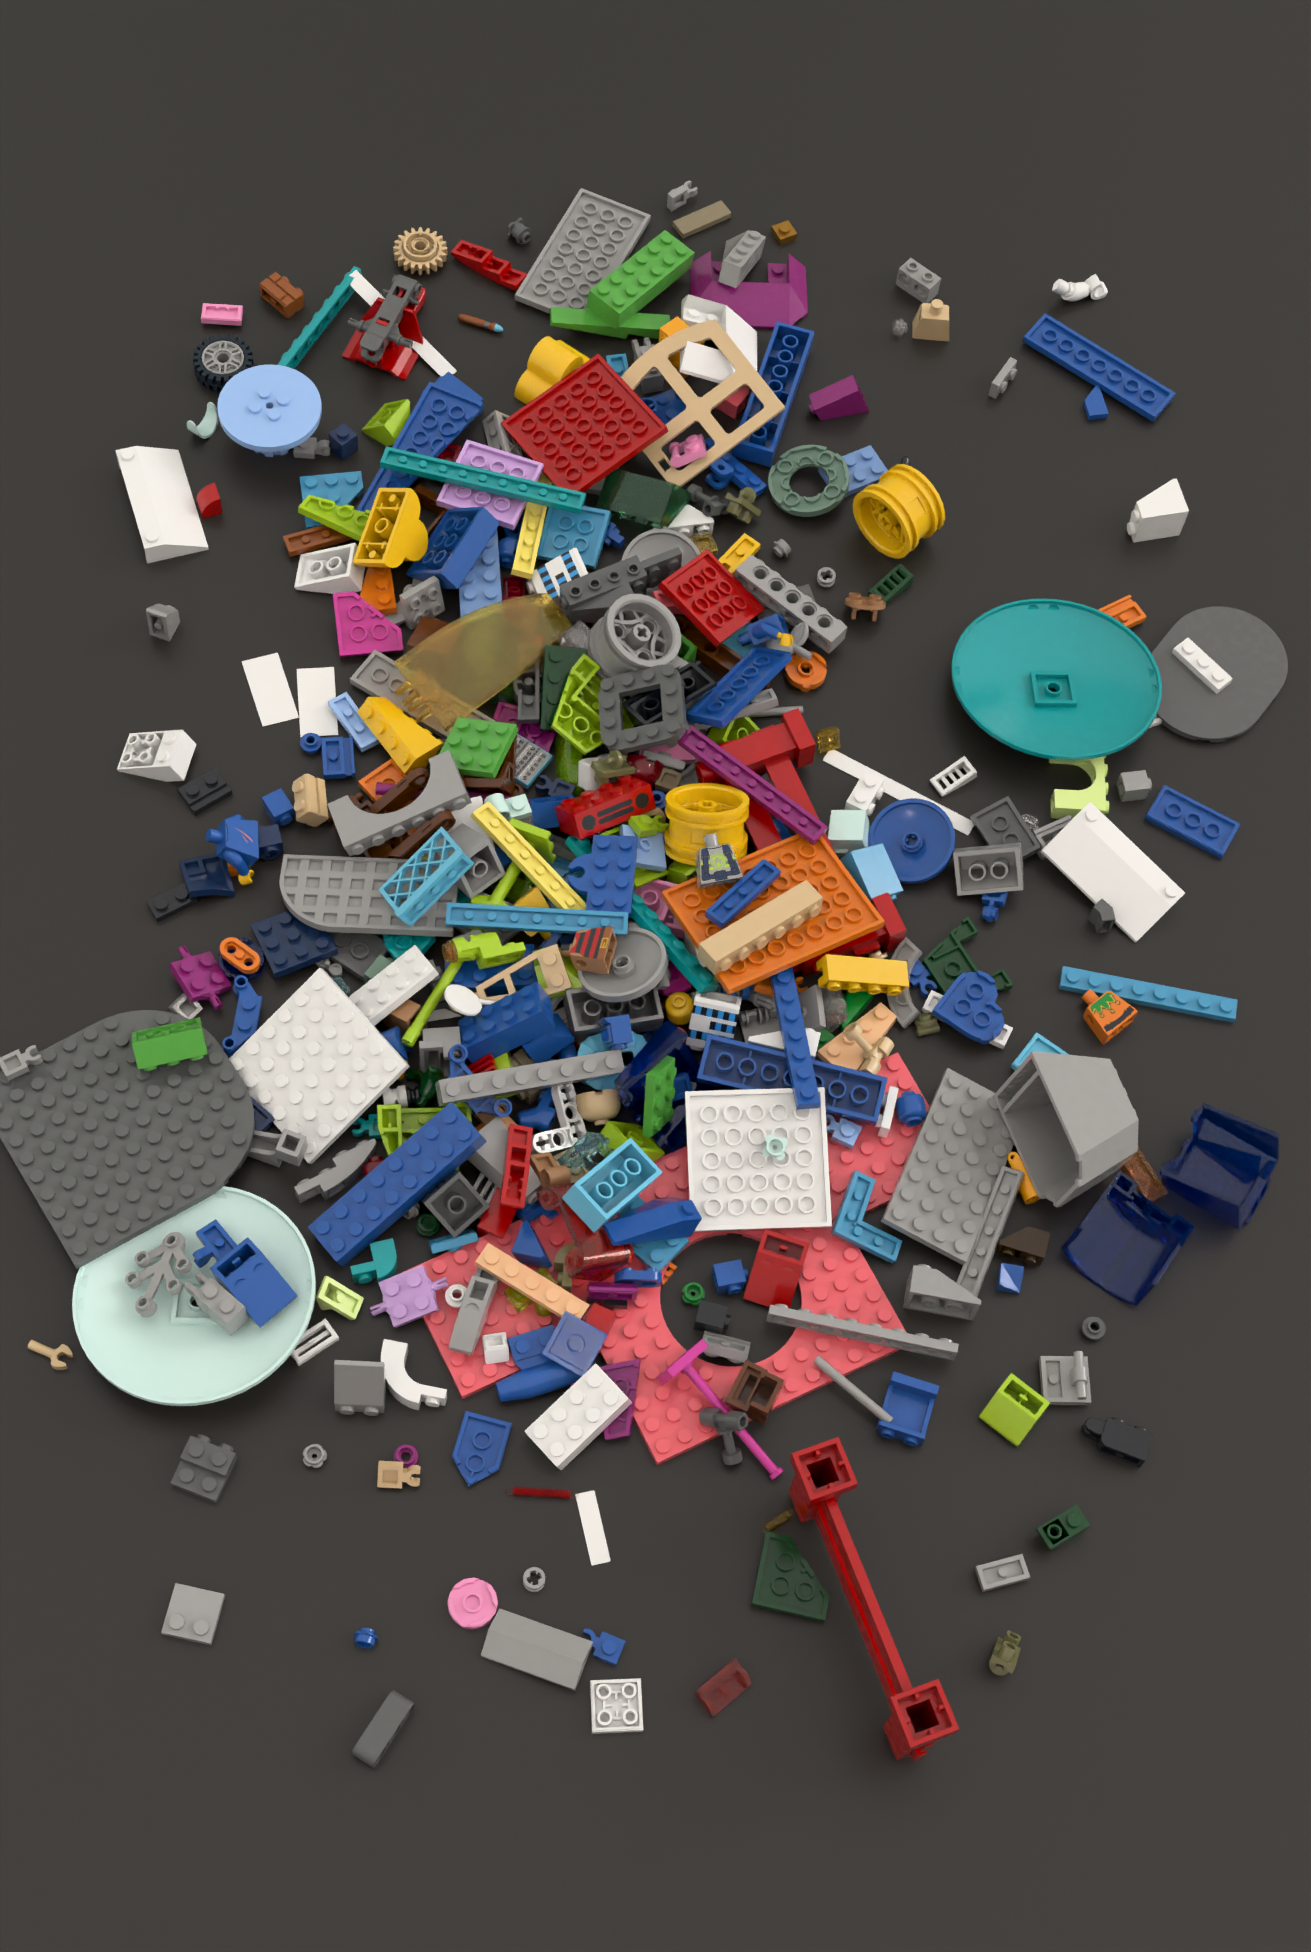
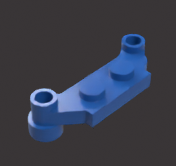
M243 975L237 976L233 985L234 995L238 998L232 1035L224 1038L222 1042V1049L228 1058L257 1031L263 1002L262 996L256 994L247 977Z
M455 1044L448 1051L449 1077L446 1079L473 1074L465 1065L468 1051L462 1044ZM453 1052H458L460 1058H455ZM491 1097L465 1102L474 1115L479 1112L504 1118L512 1111L511 1102L505 1098L494 1100ZM498 1106H502L504 1108L503 1113L498 1111Z

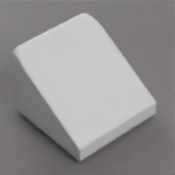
M505 1332L482 1335L486 1364L509 1361V1348Z

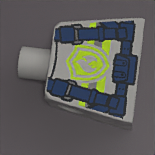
M716 833L703 836L706 848H701L696 852L698 889L738 882L743 875L731 845H719Z

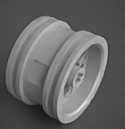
M628 594L617 599L588 632L585 641V649H588L586 655L600 666L596 674L602 680L626 672L657 665H667L679 652L681 632L674 615L660 601L643 594Z

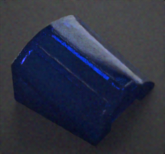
M1119 1170L1061 1249L1075 1268L1090 1282L1109 1295L1137 1306L1156 1286L1195 1227L1177 1213L1173 1217L1168 1215L1135 1189L1138 1183Z

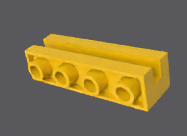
M826 954L816 962L817 971H823V976L818 979L819 988H828L829 991L841 989L848 990L850 993L866 991L868 994L888 993L889 996H897L909 987L906 961Z

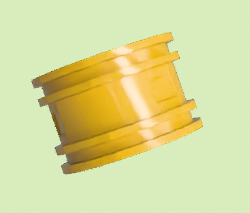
M897 464L882 474L879 483L865 487L853 500L854 517L865 538L879 552L894 559H901L908 555L909 552L918 546L920 539L932 536L944 525L945 510L937 490L921 472L905 464Z
M693 783L676 787L666 794L665 814L669 819V827L664 835V849L666 855L671 859L696 866V852L701 848H706L703 836L714 833L717 834L719 845H731L736 860L746 856L748 835L744 830V822L749 817V797L746 793L735 787L722 784Z

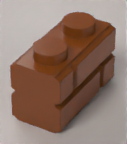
M274 272L268 279L266 278L260 282V296L286 318L289 319L295 312L304 308L303 291L298 287L292 286L287 277H282Z

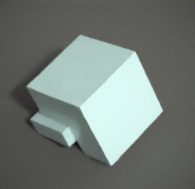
M831 810L828 839L837 857H843L851 851L868 847L870 823L866 810Z

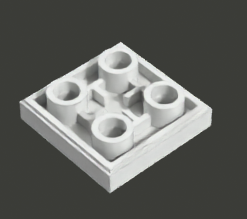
M641 1678L590 1680L592 1734L643 1732Z

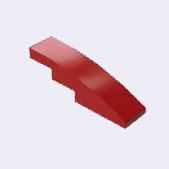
M461 240L450 252L453 257L480 275L514 291L519 289L527 276V273L511 268L509 261L494 257L493 250Z
M515 1124L509 1125L500 1195V1205L524 1209L532 1147L533 1128Z

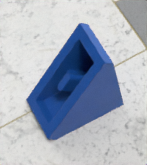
M528 1220L524 1221L511 1250L512 1254L520 1263L544 1268L552 1267L535 1230Z

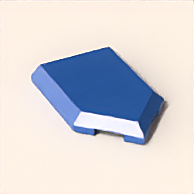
M465 1411L452 1459L468 1487L499 1470L512 1423Z

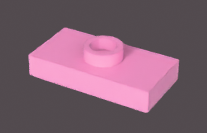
M203 303L201 323L242 325L243 306Z

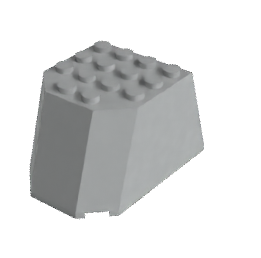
M1038 1051L1031 1052L993 1095L1037 1196L1041 1199L1046 1198L1052 1201L1055 1207L1063 1206L1117 1172L1138 1151L1139 1119L1118 1077L1117 1070L1110 1059Z

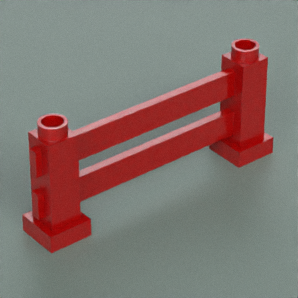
M799 708L783 713L781 724L771 725L754 731L743 738L719 744L721 748L756 774L766 772L771 784L819 820L792 764L794 762L797 769L812 764L816 746ZM701 761L694 763L696 775L700 783H716L734 787ZM749 798V817L744 822V826L756 851L782 841L769 812ZM825 832L824 835H823V838H824L825 841L828 843V845L831 847V849L834 851V849H833V847H832V845H831V843H830V841H829V839H828V837H827V834H826V832ZM889 893L876 896L871 900V903L885 921L884 927L793 966V973L801 971L802 975L805 976L813 972L814 975L823 972L817 971L816 962L826 954L862 957L880 950V946H883L886 953L896 950L905 938L907 930Z
M839 1437L791 1454L790 1462L795 1476L790 1486L789 1494L801 1523L815 1519L892 1712L883 1728L895 1758L898 1761L911 1756L914 1762L922 1759L927 1753L926 1750L930 1749L935 1744V1741L956 1734L959 1731V1727L939 1679L915 1688L910 1683L837 1504L841 1494L855 1490L858 1482Z

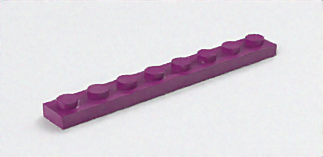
M692 725L689 727L688 732H685L682 738L677 741L679 746L734 787L746 793L750 799L812 845L827 831L828 826Z

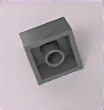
M457 1169L421 1199L454 1238L490 1207Z

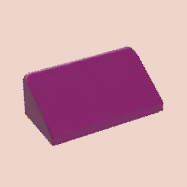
M589 1282L588 1298L635 1301L638 1288L636 1283Z

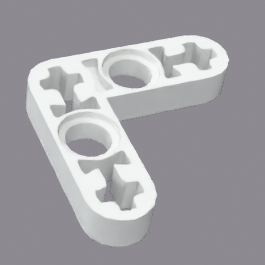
M573 1084L551 1088L561 1128L532 1135V1155L567 1149L581 1145L586 1141L587 1132L583 1118L577 1111L576 1092ZM567 1107L572 1110V1119H569L565 1114ZM573 1133H576L578 1138H574ZM554 1134L560 1137L561 1143L559 1146L553 1141ZM545 1141L546 1145L537 1146L536 1142Z

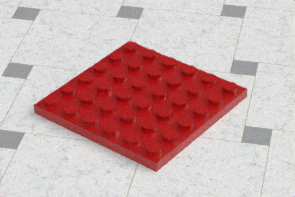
M599 353L501 422L506 432L531 460L544 464L542 473L554 486L583 493L669 432L667 426Z

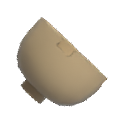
M604 1089L601 1092L590 1091L575 1096L578 1113L584 1120L595 1122V1126L606 1125L608 1120L617 1116L621 1108L619 1089Z

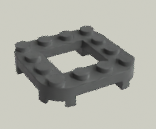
M672 664L652 666L614 675L602 680L598 694L601 739L609 751L618 750L627 758L628 753L665 744L672 748L677 745L676 742L682 738L684 733L688 732L689 724L686 721L684 697L686 685ZM660 689L663 721L624 730L622 711L624 697Z

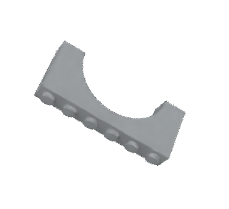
M449 750L429 758L430 777L425 789L416 800L400 810L385 814L368 813L357 808L348 795L327 804L342 845L349 856L359 855L368 848L379 846L386 840L402 836L411 829L419 828L427 820L433 819L446 809L452 812L463 809L466 805L472 803L456 762Z

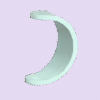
M209 402L201 423L196 427L195 423L189 420L187 422V429L201 438L211 437L218 425V412L215 404Z

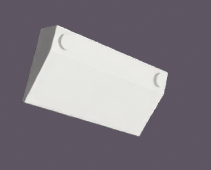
M142 446L115 450L118 466L124 478L144 546L147 564L209 550L179 450Z
M1091 802L1041 851L1095 905L1103 899L1112 906L1116 919L1114 923L1135 943L1185 894L1175 882Z

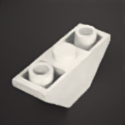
M691 505L669 507L654 524L653 529H671L687 537L707 536L713 533L714 520Z

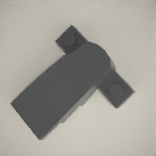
M540 643L518 644V668L515 671L512 686L513 699L518 705V724L540 723L543 669H540Z

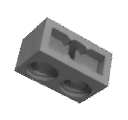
M910 258L899 268L896 285L922 303H929L938 294L941 278Z

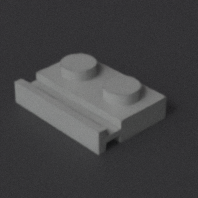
M704 1331L703 1340L709 1346L703 1351L705 1355L710 1357L721 1356L733 1363H745L748 1358L751 1342Z

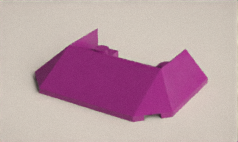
M711 251L692 262L690 269V295L727 305L753 329H774L777 321L794 326L796 321L808 315L806 267L789 253L787 264H767V283L741 282L737 288L718 282L722 262L711 261Z

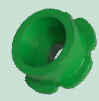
M689 1283L682 1289V1299L687 1304L698 1305L700 1300L705 1297V1291L698 1283Z

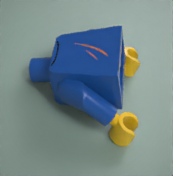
M778 613L747 625L748 631L738 635L742 647L751 643L759 647L768 641L781 638L780 645L792 646L793 636L789 632L784 616Z
M236 814L226 818L216 830L209 828L206 832V841L216 843V855L235 867L239 873V882L241 885L253 883L250 877L254 876V871L249 870V868L259 859L258 821L245 820L240 814Z

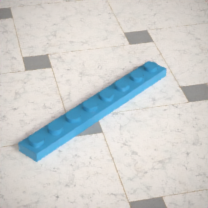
M447 902L445 925L446 927L576 934L578 930L612 926L615 936L627 937L628 912Z
M1063 966L1061 969L1060 990L1085 994L1088 990L1092 989L1099 997L1107 991H1112L1128 1003L1234 1023L1236 1020L1237 999Z

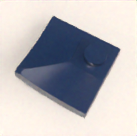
M216 854L179 861V868L190 898L208 895L235 896L225 859L218 857Z

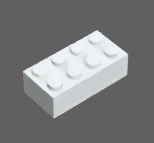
M595 1363L524 1432L553 1464L562 1470L630 1406L632 1401Z

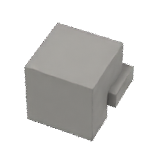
M459 1026L422 1029L423 1041H419L420 1071L425 1073L430 1064L434 1068L441 1069L444 1079L449 1077L448 1051L453 1045L461 1044ZM453 1052L455 1058H460L458 1052Z

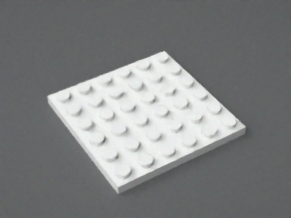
M319 968L229 1058L244 1081L250 1096L274 1117L275 1121L273 1123L282 1133L285 1128L307 1136L308 1148L303 1158L309 1164H313L410 1067L322 968Z
M817 1087L821 1102L819 1108L796 1110L792 1088L685 1091L689 1200L693 1201L702 1217L694 1232L832 1227L824 1087ZM767 1135L787 1139L788 1145L785 1147V1158L783 1160H777L776 1157L770 1156L766 1158L763 1156L762 1151L766 1146L765 1138Z

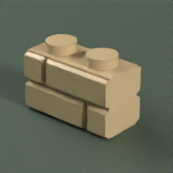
M304 774L293 781L292 791L294 792L296 821L317 827L328 820L325 780L318 777L315 778V776L310 774Z

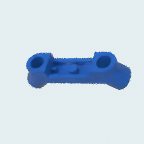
M573 1042L556 1053L558 1060L578 1056ZM549 1087L547 1090L543 1089L538 1098V1102H540L538 1106L518 1112V1125L531 1127L533 1130L536 1129L540 1132L550 1130L556 1119V1109L552 1108L554 1105L551 1094L552 1087Z

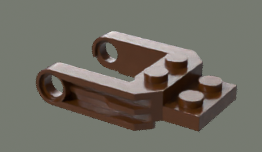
M418 767L408 773L371 805L370 813H391L403 807L426 787L430 777L425 767ZM446 809L433 819L427 820L410 836L405 832L402 836L393 837L379 846L366 849L364 854L367 858L409 859L441 826L448 831L454 826L456 819L451 811Z

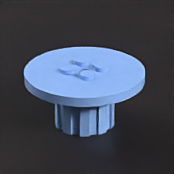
M259 365L239 372L225 384L218 398V416L225 433L239 445L254 450L256 453L265 454L266 457L285 455L291 448L306 441L317 429L322 415L321 398L314 383L301 372L281 365Z

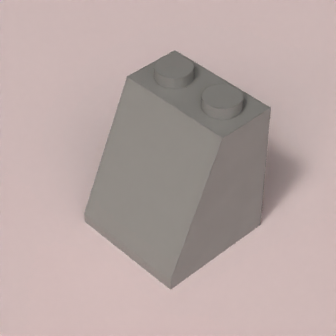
M463 823L449 832V835L464 853L475 863L454 883L468 898L472 899L506 873L489 838ZM444 836L437 842L436 847L443 846ZM456 850L448 851L447 859H448ZM442 852L435 853L434 861L441 860Z

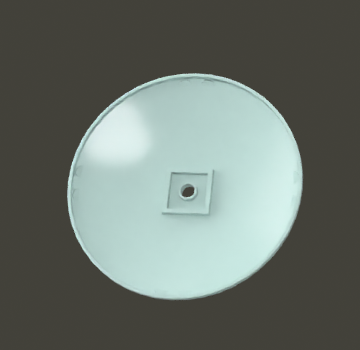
M224 1186L207 1199L80 1267L76 1276L72 1299L75 1330L89 1361L105 1379L120 1390L148 1402L170 1406H197L218 1402L243 1393L262 1382L275 1372L295 1350L309 1325L316 1297L315 1269L305 1239L288 1216L276 1206L257 1195ZM215 1219L237 1245L248 1237L298 1296L261 1328L248 1315L249 1320L231 1336L202 1311L199 1306L191 1305L195 1298L185 1289L184 1285L187 1282L193 1284L197 1289L202 1287L203 1285L195 1277L199 1271L208 1279L212 1277L216 1281L210 1270V1267L217 1262L215 1258L212 1257L205 1266L199 1268L194 1262L195 1258L192 1255L195 1251L204 1247L197 1238L196 1232ZM179 1232L185 1238L186 1246L183 1252L185 1257L191 1262L192 1269L186 1274H181L175 1267L177 1260L173 1255L170 1265L176 1278L183 1285L182 1291L176 1295L170 1294L166 1289L167 1281L163 1277L153 1299L157 1304V1311L153 1316L143 1318L136 1311L135 1305L137 1299L145 1295L152 1277L134 1289L127 1285L125 1277L130 1272H136L137 1274L159 1262L162 1258L160 1256L151 1261L147 1267L141 1268L135 1262L137 1253L141 1251L148 1253L162 1245L163 1239L168 1234Z

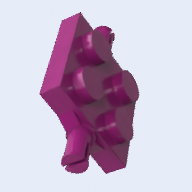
M186 945L180 946L177 951L183 959L172 962L169 969L190 1003L199 1000H209L215 1010L221 1009L223 1004L218 995L230 991L232 985L210 951L191 955Z

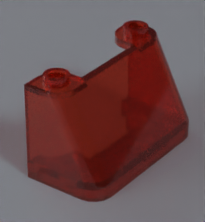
M576 1182L548 1186L537 1192L539 1202L544 1209L555 1210L560 1207L576 1247L565 1257L564 1264L569 1278L602 1282L632 1262L634 1251L631 1244L613 1246L603 1226L593 1233L562 1199ZM617 1213V1214H616L612 1219H610L608 1222H610V1221H612V1220H614V1219L620 1217V1216H619V1213Z

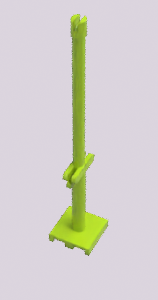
M511 818L509 823L546 862L553 864L557 856L552 853L554 844L549 841L551 832ZM512 861L505 871L506 874L502 876L491 896L476 895L471 899V904L509 906L503 900L522 870ZM471 928V930H470L469 932L474 931V930H477V929H478L479 931L483 932L484 929ZM453 959L451 960L412 1025L408 1027L401 1040H403L402 1043L408 1047L414 1046L421 1034V1030L443 997L445 989L451 984L464 961L455 962Z

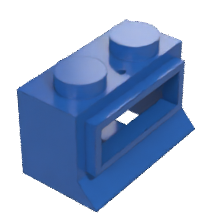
M629 1014L606 1017L596 1021L603 1027L600 1029L603 1045L606 1044V1048H609L610 1051L623 1050L627 1048V1044L633 1042Z

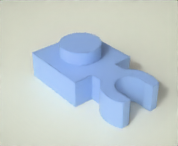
M826 1114V1121L830 1124L827 1126V1133L833 1134L831 1140L852 1149L862 1127L842 1117L838 1123L833 1116Z

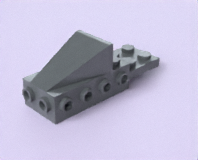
M680 548L671 549L641 562L638 556L635 555L561 584L559 611L562 619L567 620L570 627L581 622L596 623L620 597L628 594L646 595L647 588L658 586L663 580L681 568L682 552Z

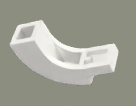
M384 1339L381 1350V1362L385 1364L386 1387L400 1403L415 1410L420 1409L421 1401L431 1407L445 1406L447 1389L419 1384L413 1381L406 1373L405 1363L408 1354V1343Z

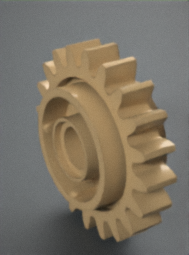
M419 227L418 231L411 228V233L405 230L404 236L398 235V240L394 241V260L398 261L399 267L404 265V271L411 269V274L416 270L419 275L422 274V271L430 274V269L436 272L437 266L443 267V262H446V241H443L442 235L437 237V231L430 233V228H427L425 232L422 231V227Z

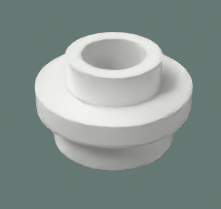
M460 1284L450 1286L445 1293L447 1304L453 1308H460L467 1288ZM455 1292H459L462 1296L460 1298H454L453 1294Z

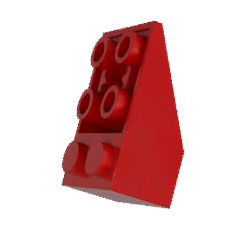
M764 1229L743 1299L766 1307L784 1304L790 1309L810 1243Z

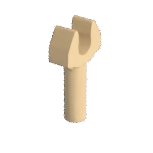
M31 1340L27 1347L49 1357L52 1368L56 1370L68 1369L66 1363L58 1360L61 1355L74 1358L70 1348L64 1344L53 1349Z

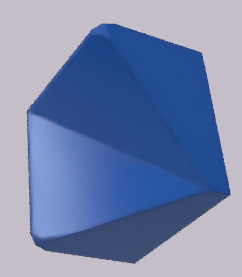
M1001 1263L998 1268L996 1291L1020 1294L1024 1267Z

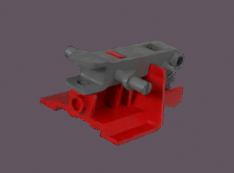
M399 274L394 275L390 290L383 289V293L387 294L385 299L378 297L360 321L349 318L347 326L356 328V331L343 352L342 358L353 362L365 363L372 368L392 373V376L406 381L420 356L412 348L413 341L422 345L424 342L416 314L424 305L426 290L422 288V284L419 281Z

